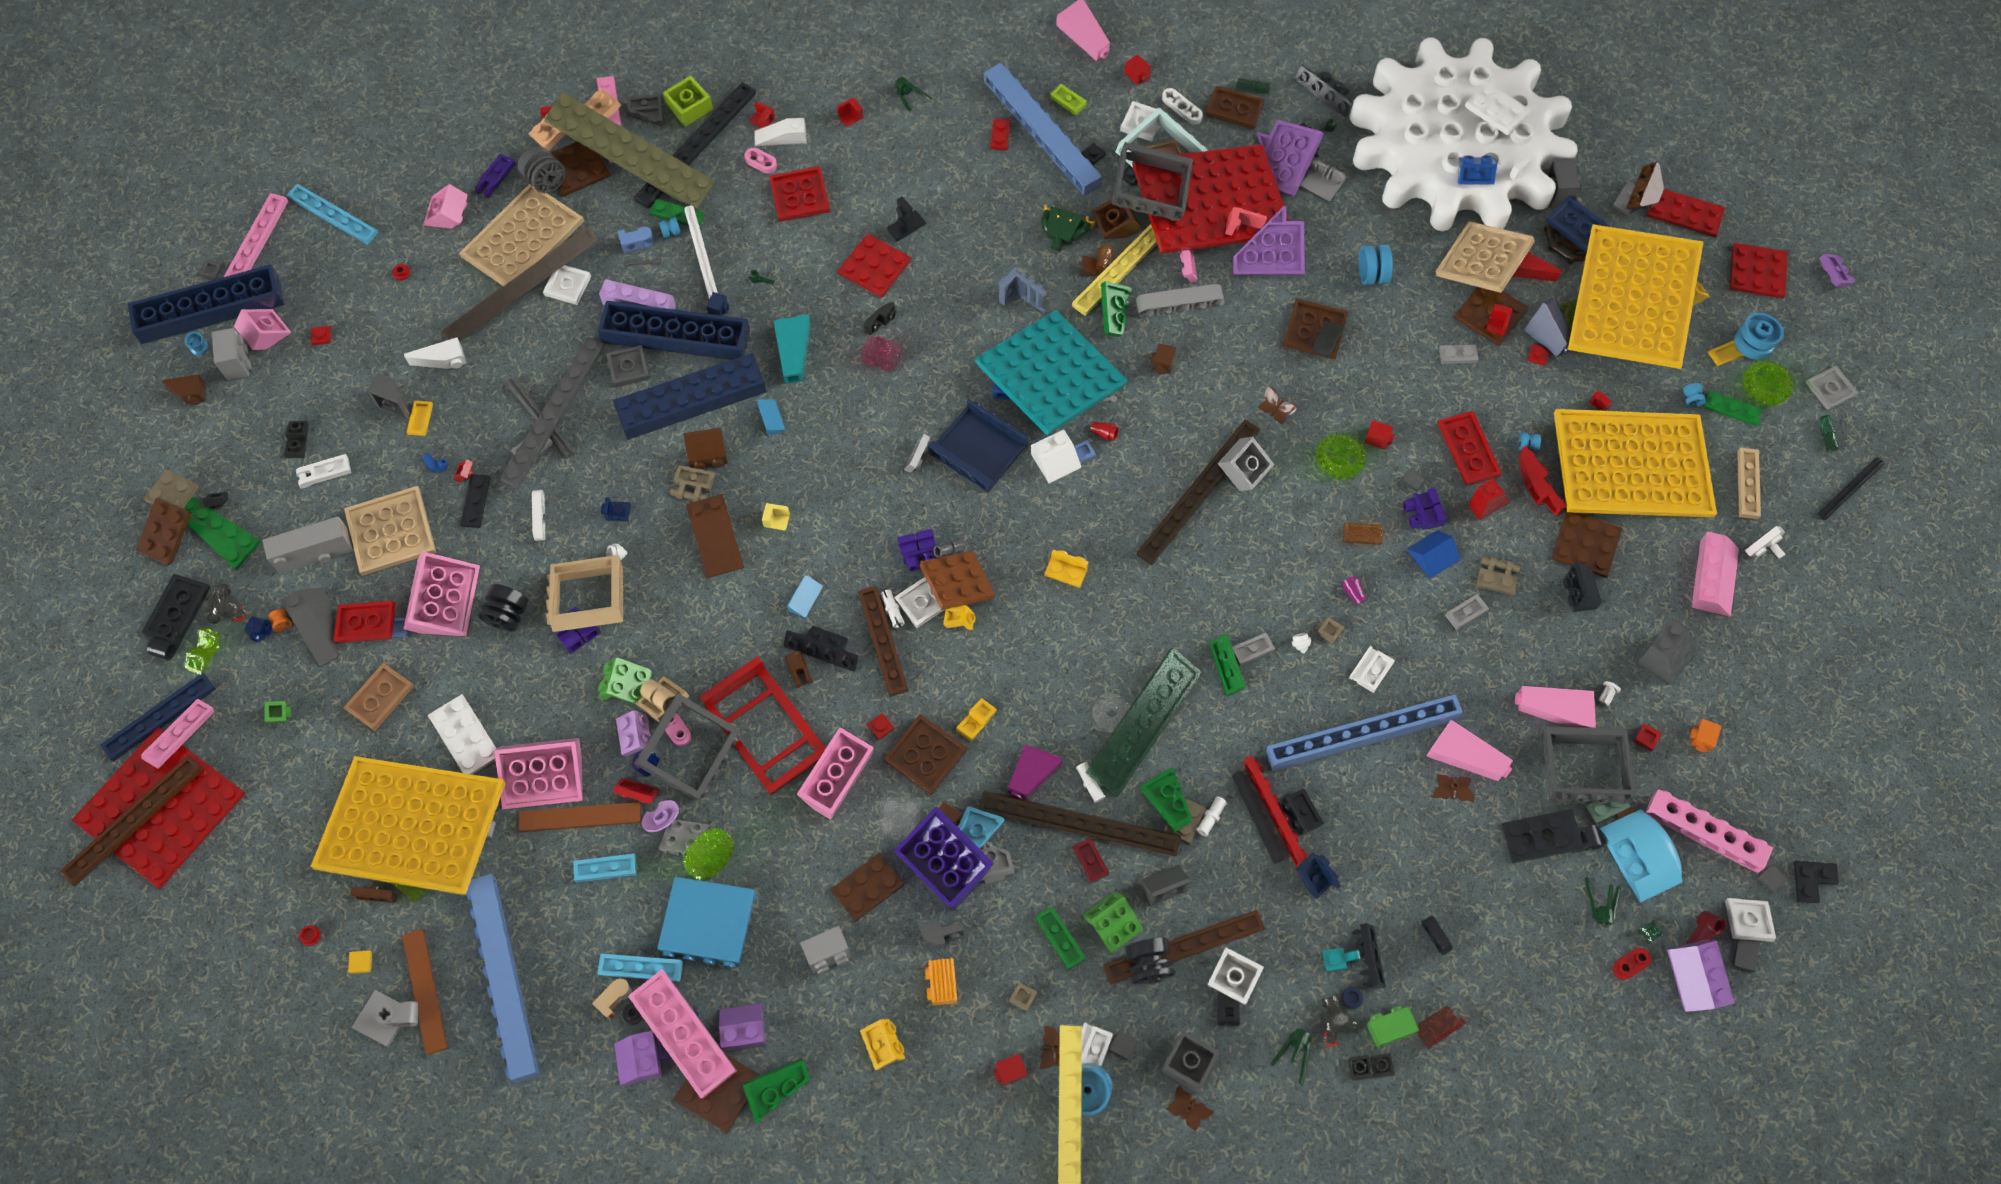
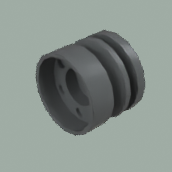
M542 146L529 148L522 154L518 162L519 173L537 192L544 194L555 191L564 181L565 168Z

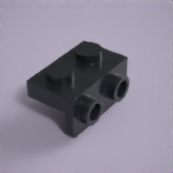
M1304 788L1291 795H1284L1281 803L1286 813L1290 814L1293 819L1291 822L1296 831L1299 830L1301 835L1324 824Z

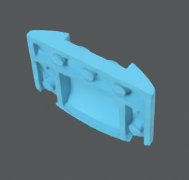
M1642 809L1598 829L1639 902L1683 882L1681 861L1674 843L1664 828Z

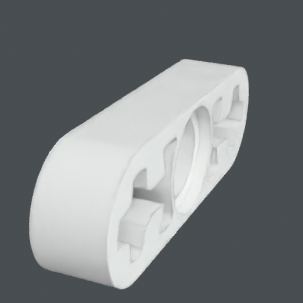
M1172 88L1163 91L1162 101L1182 118L1193 125L1199 124L1202 121V111ZM1183 104L1187 108L1182 110L1177 106Z
M543 490L532 491V530L535 541L545 540V521H543L545 496Z

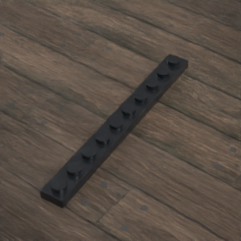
M741 82L674 153L673 157L689 166L756 95V90ZM647 182L634 196V200L649 209L655 199H658L664 192Z

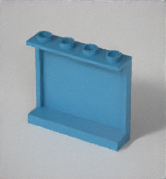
M674 877L657 948L658 951L663 953V957L674 959L675 956L683 957L682 960L688 962H695V959L703 960V963L707 965H715V962L723 963V967L730 969L741 966V956L753 902H756V891L754 889Z

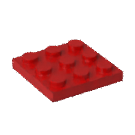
M820 166L769 176L779 222L830 212Z
M867 233L838 269V274L882 298L912 259L907 254Z
M1733 243L1729 289L1784 299L1786 295L1788 252Z

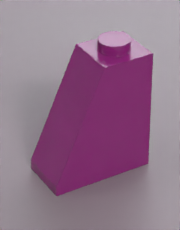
M1025 745L1008 786L1010 796L1027 800L1061 768L1063 758Z

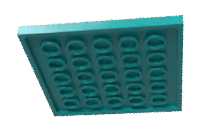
M1057 310L975 358V363L1046 435L1051 434L1128 383V380Z

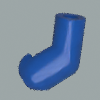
M429 453L422 457L431 471L444 472L448 468V462L445 459L435 461Z

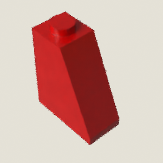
M1492 478L1477 487L1468 506L1475 516L1481 520L1508 505L1510 501L1499 484Z

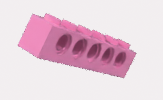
M1658 789L1652 795L1645 810V813L1652 816L1657 822L1756 873L1765 868L1773 850V847L1769 846L1764 840L1753 838L1746 831L1730 826L1725 820L1710 816L1707 811L1697 809L1691 806L1689 802L1679 800L1665 790ZM1667 807L1672 808L1673 811H1674V814H1673V813H1670V812L1667 810ZM1686 816L1690 817L1693 823L1688 822ZM1705 826L1709 827L1712 833H1709L1705 829ZM1724 836H1727L1731 843L1727 842ZM1743 846L1748 847L1750 853L1746 852Z

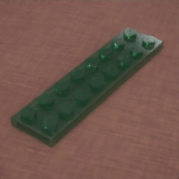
M1171 648L1085 773L1111 795L1118 797L1202 672L1177 650Z

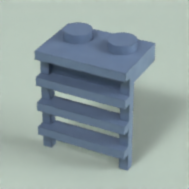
M1016 267L1006 277L1003 276L999 281V302L1005 306L1017 294L1045 313L1046 310L1041 306L1043 305V296L1045 297L1047 292L1043 290L1041 284L1036 286L1035 280L1031 279L1029 281L1026 279L1025 273L1020 275ZM1034 291H1036V303L1033 301Z

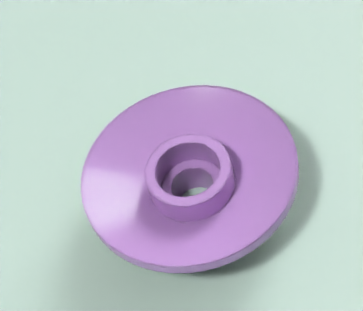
M672 800L659 802L658 808L655 811L645 813L642 819V827L648 832H657L666 828L677 817L679 806Z

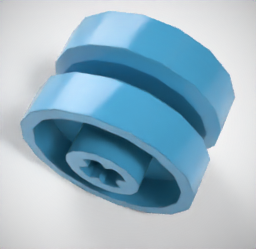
M1379 244L1376 249L1372 245H1363L1361 247L1359 271L1363 285H1373L1375 281L1379 284L1390 283L1393 261L1391 248L1388 244Z
M1753 313L1747 317L1734 335L1735 346L1744 356L1754 360H1762L1769 357L1784 337V330L1779 321L1771 315Z
M1083 1063L1082 1115H1094L1101 1112L1108 1104L1113 1092L1112 1080L1109 1073L1102 1066L1095 1063ZM1086 1086L1091 1088L1089 1092L1085 1091Z

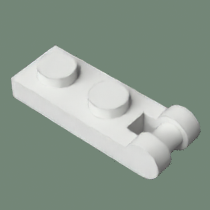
M346 454L296 469L297 477L300 479L298 481L300 488H306L319 482L352 473Z

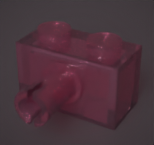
M868 335L861 351V359L866 365H877L885 371H896L903 355L901 344L887 341L884 337L881 339V336L874 337Z

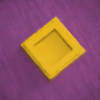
M371 950L349 952L348 973L371 972Z

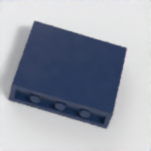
M968 399L967 407L937 442L932 441L929 444L928 450L930 455L986 492H989L1026 448L1028 437L1023 431L1013 428L1009 422L999 419L992 411L982 408L978 402Z

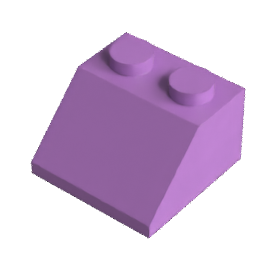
M762 1003L720 1010V1044L724 1052L766 1046Z
M653 1031L634 1034L614 1044L620 1086L663 1077L658 1057L657 1036Z

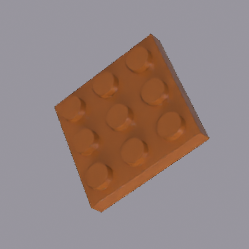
M973 551L925 560L920 563L921 570L941 610L987 601L995 597V593Z

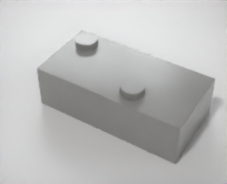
M339 517L263 539L266 558L279 574L318 562L326 563L331 558L354 551L350 531Z

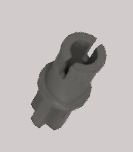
M963 539L949 540L945 544L935 546L933 552L938 558L945 555H954L956 552L964 550L967 543Z

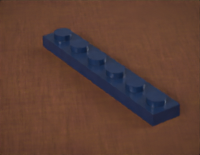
M202 673L103 742L100 746L109 759L114 762L148 738L158 727L161 729L182 714L197 699L202 700L216 690L209 678Z

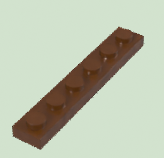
M877 586L858 591L889 696L908 692L907 683Z

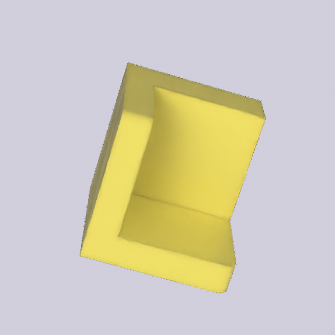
M766 503L762 517L763 526L786 530L790 516L789 508L787 506Z

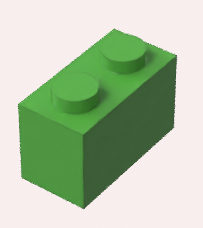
M1401 1006L1390 1009L1389 1014L1383 1016L1382 1013H1378L1370 1017L1371 1020L1367 1023V1027L1376 1048L1409 1037L1419 1031L1409 1006L1403 1009Z

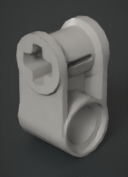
M407 1001L381 1005L375 1011V1019L385 1028L417 1026L418 1002Z

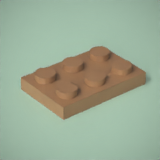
M382 663L343 708L370 729L376 731L413 689L414 685Z

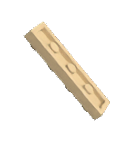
M1739 448L1737 451L1739 517L1759 519L1761 517L1759 450Z

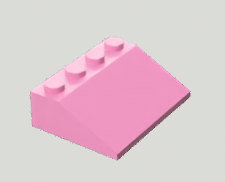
M422 552L417 560L403 629L422 634L466 636L480 566Z
M579 738L501 746L494 750L498 779L505 781L501 795L502 810L583 800L582 756Z

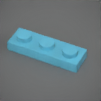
M635 854L573 861L575 883L637 875Z

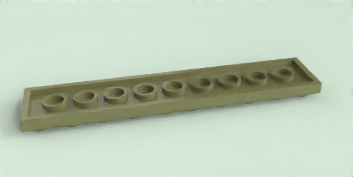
M562 92L544 118L545 123L685 205H692L696 210H698L715 184V181L564 92Z

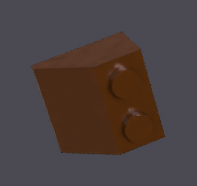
M1112 199L1091 211L1104 239L1127 238L1142 229L1133 209L1113 205Z
M721 428L683 433L688 462L691 468L703 470L705 467L713 466L719 468L724 464H728L726 445Z

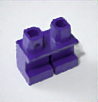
M1435 487L1421 494L1414 493L1412 498L1405 500L1402 504L1406 513L1415 511L1416 515L1410 516L1408 519L1411 528L1421 527L1422 530L1440 527L1444 526L1447 520Z
M932 529L916 532V540L914 533L897 537L904 564H907L910 571L920 568L919 560L936 558L933 552L936 544Z
M574 607L568 613L578 612L580 610ZM597 626L557 631L555 633L569 654H572L585 645L583 640L588 643L598 636L600 631Z

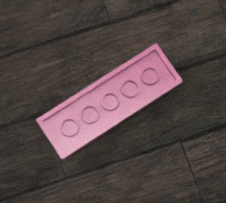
M663 969L628 996L700 1098L706 1097L737 1072Z

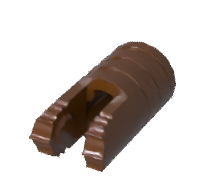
M801 651L787 654L785 660L796 688L801 687V681L797 675L803 673L808 684L813 683Z

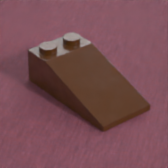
M723 494L686 504L707 578L744 568Z

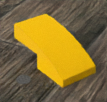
M981 698L971 708L969 715L956 727V732L972 742L993 717L997 709Z

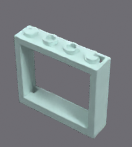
M1160 108L1155 110L1121 140L1116 149V153L1120 156L1124 142L1131 143L1150 125L1156 122L1190 153L1208 151L1205 146L1201 145L1180 124L1176 123ZM1126 160V162L1133 167V161Z

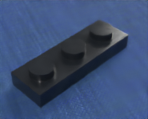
M471 474L461 520L462 527L481 528L491 479L489 475Z

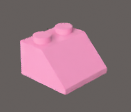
M450 184L432 196L423 225L453 228L456 225H460L463 220L462 212L467 206L466 199L468 194Z
M273 309L241 310L234 325L252 350H266L292 333Z

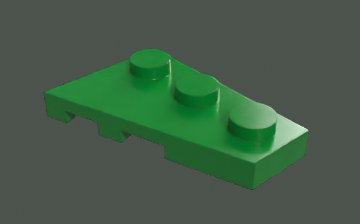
M1107 281L1101 283L1105 335L1114 337L1123 335L1126 322L1125 310L1129 306L1128 294L1131 293L1132 287Z
M1173 767L1140 786L1141 792L1175 832L1192 822L1190 810L1183 797Z

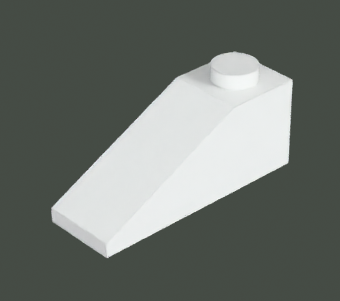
M804 118L785 119L755 131V146L806 143Z
M458 338L404 354L409 365L457 369L466 364L463 349Z

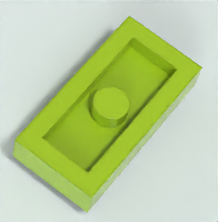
M1062 84L1050 94V99L1075 116L1087 106L1085 99Z

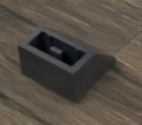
M1574 562L1563 579L1564 588L1569 591V605L1573 606L1574 612L1597 609L1602 601L1592 567Z

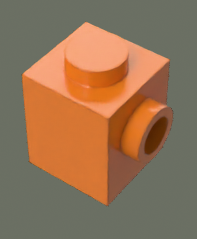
M1702 718L1696 727L1691 729L1689 738H1692L1690 745L1694 746L1699 752H1710L1716 746L1722 726Z

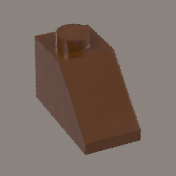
M200 375L162 380V384L166 389L186 404L198 405L199 402L206 401V385Z

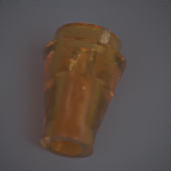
M1103 244L1097 249L1096 269L1103 272L1113 258L1114 249L1112 246Z

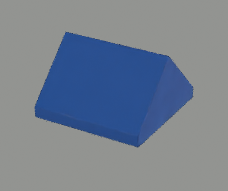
M1438 530L1407 548L1429 578L1460 561L1454 538Z

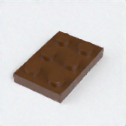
M1216 86L1205 116L1255 129L1265 99Z
M155 498L136 551L166 565H171L192 512L161 498Z
M879 852L834 886L831 891L852 919L857 922L904 886V882Z

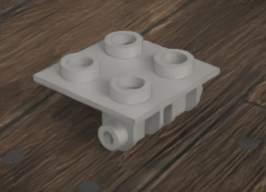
M1315 160L1312 164V169L1302 181L1300 187L1330 202L1347 177L1344 175V172L1334 170V167L1330 168V165L1326 166L1320 160Z
M674 820L666 827L659 849L664 851L665 854L671 853L680 856L681 852L684 857L686 853L694 858L702 857L703 849L701 848L709 824Z

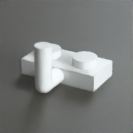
M1776 526L1745 551L1751 557H1759L1767 551L1766 547L1768 546L1780 559L1786 554L1776 543L1783 539L1782 535L1786 532L1780 526Z

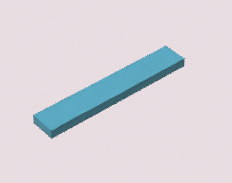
M296 184L286 195L291 201L367 245L379 233L377 229L299 184Z

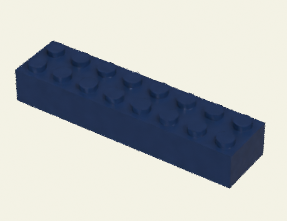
M271 264L127 303L132 333L141 344L238 318L241 310L271 309L285 305L279 276Z
M606 301L598 334L601 342L631 347L642 345L646 349L733 360L745 355L750 327L748 319Z
M753 353L615 399L613 402L626 438L629 440L766 393L767 391Z

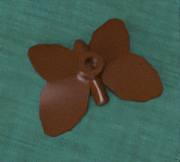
M1268 386L1266 389V401L1258 407L1265 413L1270 412V416L1274 415V420L1278 421L1281 425L1285 422L1286 415H1291L1298 409V406L1293 402L1286 401L1282 404L1283 398H1280L1278 401V394L1271 386Z
M1437 774V781L1440 786L1435 789L1433 798L1448 799L1452 793V799H1456L1457 794L1461 801L1468 800L1474 802V795L1468 788L1471 783L1470 777H1459L1456 780L1455 777L1450 779L1447 775Z
M1044 1026L1045 1034L1043 1041L1049 1045H1043V1049L1048 1051L1041 1054L1042 1062L1040 1063V1069L1050 1068L1054 1064L1060 1066V1033L1058 1034L1050 1026Z
M1180 1085L1175 1092L1176 1101L1167 1108L1173 1115H1181V1119L1186 1118V1124L1194 1131L1199 1127L1200 1119H1207L1214 1113L1204 1103L1195 1105L1197 1099L1193 1098L1191 1101V1094L1184 1091Z

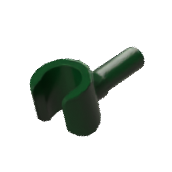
M1329 119L1326 126L1318 131H1322V133L1326 131L1333 132L1337 124L1331 125L1333 119Z
M751 270V274L755 276H749L752 283L765 282L774 284L775 280L761 277L757 270Z

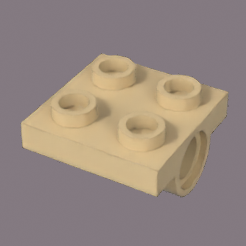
M663 676L658 682L651 679L643 683L640 690L643 697L636 705L659 722L677 693L686 698L689 695L685 690Z

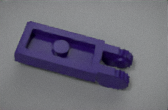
M499 154L481 176V180L475 186V193L480 194L486 187L483 195L489 198L516 165L515 160Z

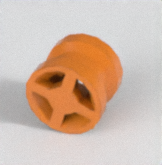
M277 609L268 615L269 620L273 622L272 629L275 632H281L286 628L292 627V621L288 619L289 613L286 609Z

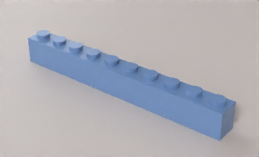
M999 63L984 72V82L1084 196L1101 186V173L1093 168L1089 159L1085 158L1081 154L1080 149L1071 143L1070 138L1063 134L1059 125L1055 124L1049 114L1041 109L1040 104L1033 100L1029 91L1021 86L1019 80L1011 75L1007 67L1005 68L1002 63Z
M1455 694L1267 746L1265 756L1270 770L1273 772L1449 723L1450 720L1457 721L1463 711Z
M492 874L472 879L466 894L468 900L472 901L473 907L470 908V913L473 920H476L477 926L474 927V931L481 943V946L478 947L481 958H484L485 966H483V972L485 977L489 979L490 985L487 986L489 997L493 998L494 1002L491 1009L494 1018H497L498 1021L496 1032L498 1038H501L503 1046H500V1051L503 1059L506 1058L507 1062L505 1074L507 1079L518 1083L540 1076L497 881Z

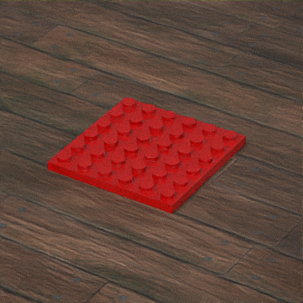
M158 727L76 814L72 821L96 839L187 755L191 756L204 770L113 852L149 882L161 889L246 793L183 745L159 768L144 761L141 754L164 732Z

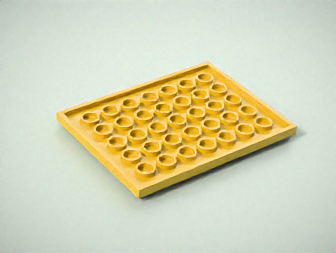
M1592 225L1568 350L1681 369L1703 241Z
M1555 410L1554 418L1567 512L1715 517L1717 515L1700 415Z
M354 756L310 867L319 871L466 895L502 795L505 781L491 777Z

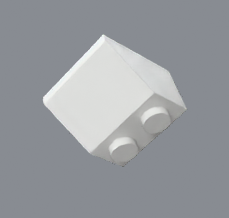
M1065 430L1031 445V455L1048 483L1081 468L1074 445Z
M1225 948L1207 985L1246 1005L1264 967Z

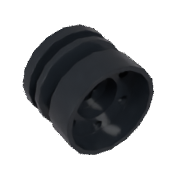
M491 584L485 597L488 602H483L482 609L479 610L477 616L492 627L515 632L518 627L517 623L521 620L518 614H523L529 600L524 594L504 585Z
M1151 938L1125 946L1127 961L1138 963L1129 969L1130 973L1136 974L1131 977L1133 984H1154L1175 976L1174 968H1168L1173 965V960L1162 959L1171 952L1167 938Z

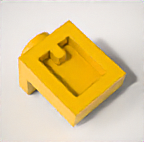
M967 605L946 609L943 625L946 628L964 626L967 630H973L975 613Z

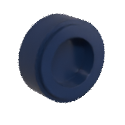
M1350 987L1342 993L1341 1000L1345 1007L1356 1009L1362 1004L1363 995L1359 989Z

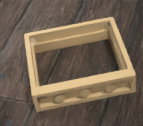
M619 555L550 565V574H547L548 583L550 584V586H547L549 599L546 600L549 613H546L547 625H551L553 632L623 622V567ZM611 574V607L559 614L560 581Z

